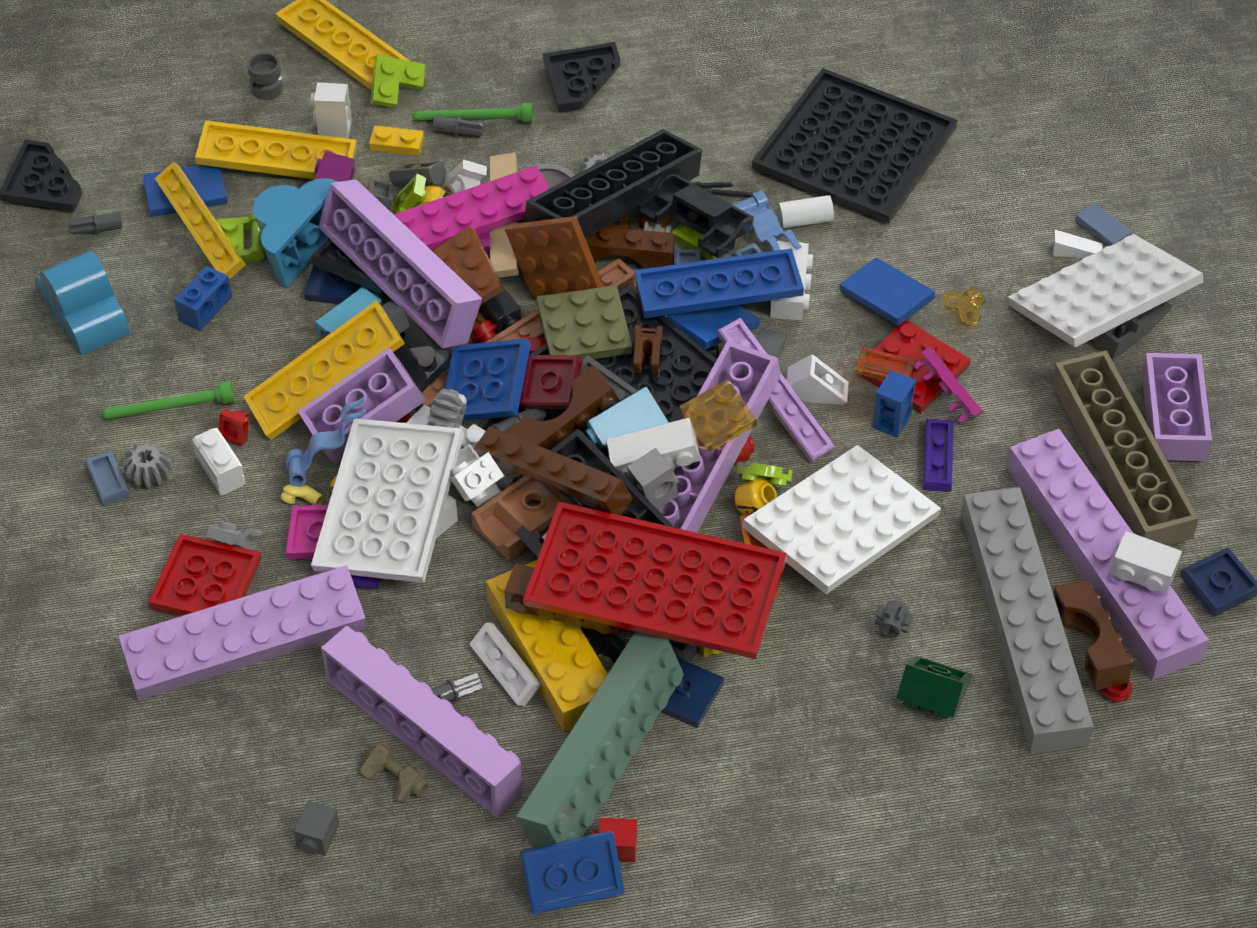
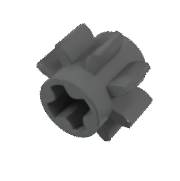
M889 601L886 607L881 604L879 605L875 624L879 625V630L882 634L888 637H897L901 631L908 633L912 613H908V607L902 602Z

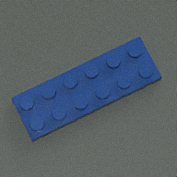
M792 248L634 270V279L644 318L804 295L803 283Z

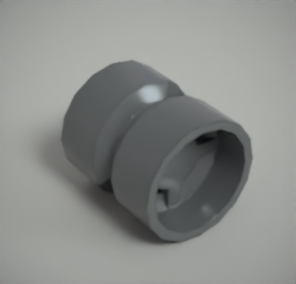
M269 52L253 55L247 64L253 95L262 100H271L278 97L283 92L284 87L279 58Z

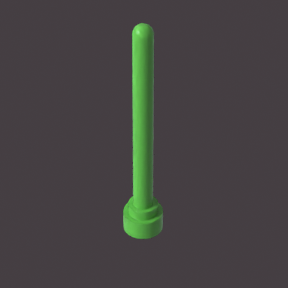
M522 103L517 108L415 111L412 117L415 121H434L435 116L455 119L461 117L462 120L517 118L518 121L523 123H533V103Z
M231 381L220 383V386H216L215 390L107 408L102 411V417L104 419H113L216 400L218 403L223 402L224 405L235 403Z

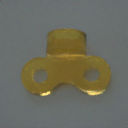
M971 286L964 294H961L958 290H950L943 298L947 308L960 312L963 324L975 326L979 323L981 314L978 308L986 300L974 286ZM951 298H957L955 302H950ZM969 314H974L972 319L967 318Z

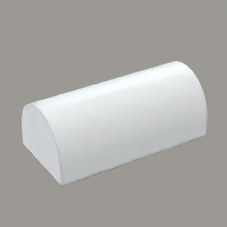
M829 195L779 203L778 221L782 229L831 222L834 219L833 204Z

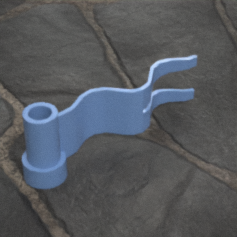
M762 190L751 194V197L733 204L754 216L753 228L758 240L762 244L769 243L773 251L780 250L776 239L785 236L796 250L802 248L791 230L783 231L775 213L769 209L768 199Z
M364 397L343 406L339 429L314 434L305 452L301 449H293L286 454L285 465L289 471V482L292 486L301 487L306 483V470L310 467L316 452L322 449H336L343 445L345 441L344 427L349 421L366 415V410L364 409L347 416L345 414L350 409L362 405L365 402Z

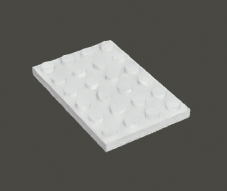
M1133 234L1116 244L1107 246L1103 250L1083 258L1069 267L1061 269V271L1051 276L1042 278L1040 281L1020 289L1018 292L1008 296V303L1016 311L1073 347H1077L1203 283V273Z
M354 419L311 563L313 570L326 572L347 565L350 575L424 583L451 485L450 477L453 475L451 469L456 466L464 436L462 428Z
M857 445L743 520L742 528L767 548L787 553L786 563L822 592L828 594L936 519L940 514L941 508Z

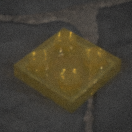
M728 379L679 406L684 418H690L696 435L709 453L758 425L756 417Z

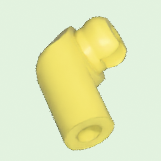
M288 484L283 487L284 491L280 495L281 500L288 504H293L296 497H299L312 505H321L325 498L323 494L308 485L296 487Z

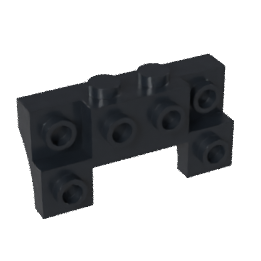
M674 172L663 177L656 189L637 206V213L651 222L657 224L671 216L703 234L698 239L697 247L716 258L733 250L736 239L751 231L754 216Z

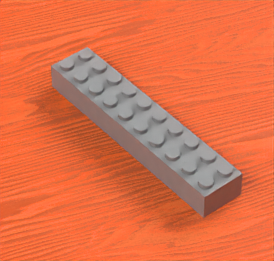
M1021 488L964 494L961 512L962 520L1029 752L1033 754L1089 746L1094 727Z

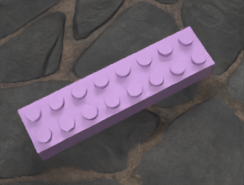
M355 179L331 183L318 228L399 307L403 308L439 346L447 348L468 343L482 298L359 181Z
M727 340L685 417L690 418L694 428L701 461L693 462L688 466L675 467L673 472L679 481L676 484L679 496L658 509L675 528L698 533L781 376L777 357Z
M346 565L119 635V640L137 699L142 700L329 641L345 626L350 627L355 632L364 630L366 618L348 566Z
M345 626L321 647L327 682L496 818H499L523 795L521 761L512 751H505L498 745V742L492 735L484 734L477 729L475 723L469 717H462L458 714L449 701L439 699L433 694L431 688L426 683H419L403 665H396L390 660L388 654L383 649H376L361 632H355L350 627Z

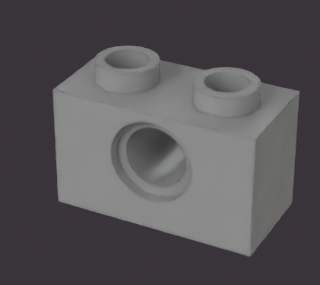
M656 448L627 466L631 483L657 509L679 496L676 486L679 481L673 472L675 466L668 455L662 456Z

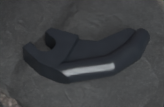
M580 628L585 637L591 639L588 642L595 654L605 655L615 664L627 644L614 634H603L594 629Z

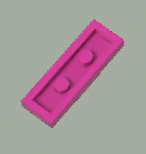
M930 346L922 352L927 360H919L914 365L915 369L919 370L922 366L929 367V373L923 377L925 381L931 380L935 375V371L942 379L939 385L949 396L954 393L961 401L954 402L949 407L951 412L957 408H963L964 414L958 419L960 423H964L969 419L970 412L978 418L984 411Z

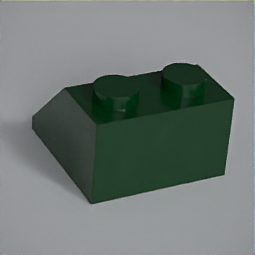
M916 655L906 664L896 698L903 700L902 704L909 708L920 709L921 706L932 710L931 714L936 717L948 719L949 716L954 717L958 713L973 674Z

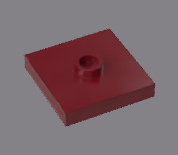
M529 355L519 403L521 409H567L573 397L571 381L581 373L583 363L581 356Z

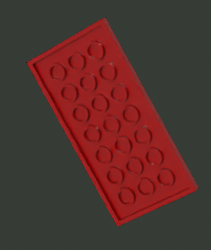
M558 501L523 597V603L525 606L757 659L787 560V553Z

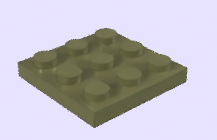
M617 285L537 296L538 311L549 355H580L582 359L588 355L592 359L632 354L633 346Z

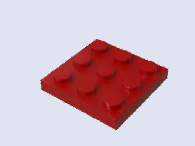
M906 320L856 366L855 373L877 387L881 386L890 370L915 379L912 409L921 414L944 392L943 388L939 385L942 379L936 371L931 380L925 381L923 377L929 373V367L922 366L919 370L915 369L914 365L919 360H927L922 352L930 346L956 379L970 366L971 359Z
M179 534L148 601L149 608L184 616L245 597L261 562V552Z

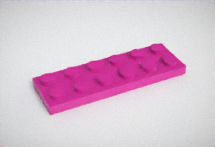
M536 165L393 215L432 250L470 225L478 235L525 219L526 201L550 188Z

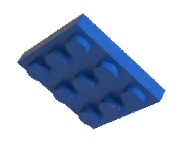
M526 338L453 347L445 389L458 391V393L466 397L467 408L462 421L517 416L531 343Z

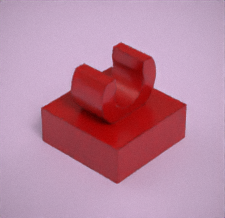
M224 409L219 414L218 430L225 440L240 446L247 442L249 413L242 410L233 412Z

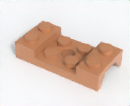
M524 476L472 512V527L510 561L528 548L515 532L523 525L531 533L534 530L538 533L550 525L558 501H561L540 480ZM530 500H538L541 502L537 506H529L526 504Z

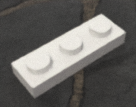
M485 623L469 645L514 702L519 706H525L542 684L493 623Z

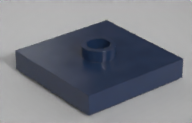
M313 265L304 295L305 300L340 304L363 286L346 281L336 274L323 271L320 267Z
M1228 547L1182 569L1180 572V577L1214 617L1257 596V580Z
M677 658L684 675L681 683L675 688L668 699L666 707L661 712L698 728L722 688L724 677Z

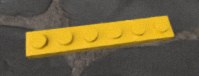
M173 162L155 180L215 270L228 275L229 279H231L246 264L180 166Z

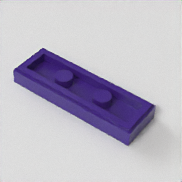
M926 419L923 490L951 492L954 420Z

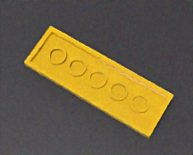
M296 0L275 13L278 23L371 91L374 60L377 54L410 61L327 0Z
M205 120L195 155V163L198 165L315 179L317 174L314 172L318 158L322 159L325 151L354 159L356 140Z
M376 300L243 397L265 435L272 440L302 418L298 413L301 408L387 348L394 352L405 343L381 304Z

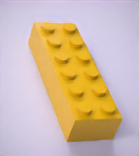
M537 560L525 564V566L535 567ZM513 570L486 580L488 603L520 658L542 684L538 689L563 732L573 729L608 675L580 627H574L568 623L553 619L545 620L540 616L528 613H517L505 607L504 591Z

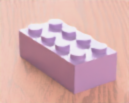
M387 348L301 408L298 413L312 435L318 432L339 429L343 406L358 401L362 397L365 398V402L358 407L350 409L346 412L345 416L365 409L366 415L357 419L396 422L425 402L426 399L400 360L390 348ZM353 420L349 421L344 427L345 441L342 446L336 449H322L334 464L342 460Z
M1146 353L1141 373L1146 423L1166 460L1207 461L1212 436L1202 354Z

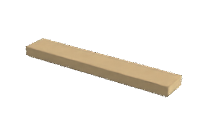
M516 153L490 156V181L517 172ZM508 225L490 230V262L498 278L519 275L518 262L505 232Z

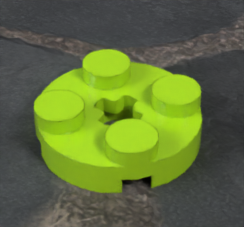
M738 462L735 474L740 476L739 482L744 483L761 478L767 480L775 488H784L787 483L792 481L793 471L790 469L783 474V468L751 463L750 467L743 468L744 462Z

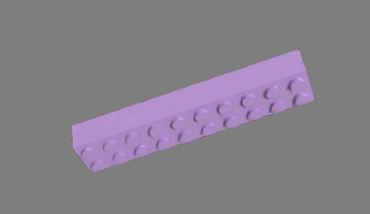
M1057 429L1011 446L1006 468L1082 579H1088L1093 590L1096 589L1099 592L1103 609L1108 610L1111 621L1150 678L1155 680L1202 661L1209 639L1171 586L1167 594L1110 574L1114 556L1125 532H1133L1061 430Z

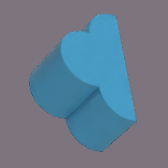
M316 179L306 183L300 189L290 185L273 186L263 191L254 202L253 212L261 232V242L275 280L285 288H288L310 263L312 254L329 239L318 227L330 184L337 182L335 180Z
M89 250L41 271L40 275L35 276L36 288L81 355L131 334L126 317L113 294L109 278L93 251Z

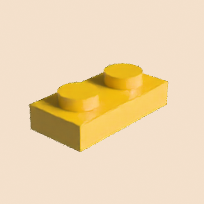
M374 126L369 141L370 151L419 156L424 141V131Z

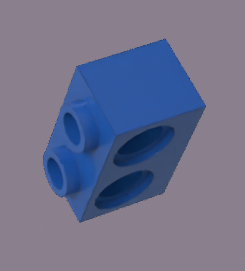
M206 266L175 299L179 321L201 331L232 298L228 275Z
M892 370L889 371L876 392L872 428L898 438L912 414L915 379Z

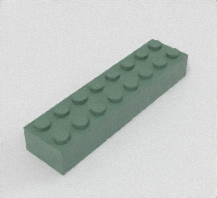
M635 631L516 816L533 848L581 838L593 824L595 816L603 803L608 800L613 787L618 779L623 776L628 763L638 752L643 739L651 731L658 715L666 707L668 699L682 681L684 673L668 639Z

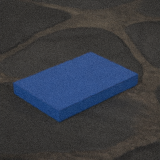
M193 165L181 168L207 207L228 203L220 167ZM162 171L143 174L151 217L177 212L155 180Z
M877 257L840 284L841 292L898 326L935 299L934 290Z
M740 305L671 314L667 317L668 320L704 349L722 343L717 336V332L733 321L741 318L751 331L759 327L761 320Z
M612 831L520 851L532 914L625 893L614 833Z

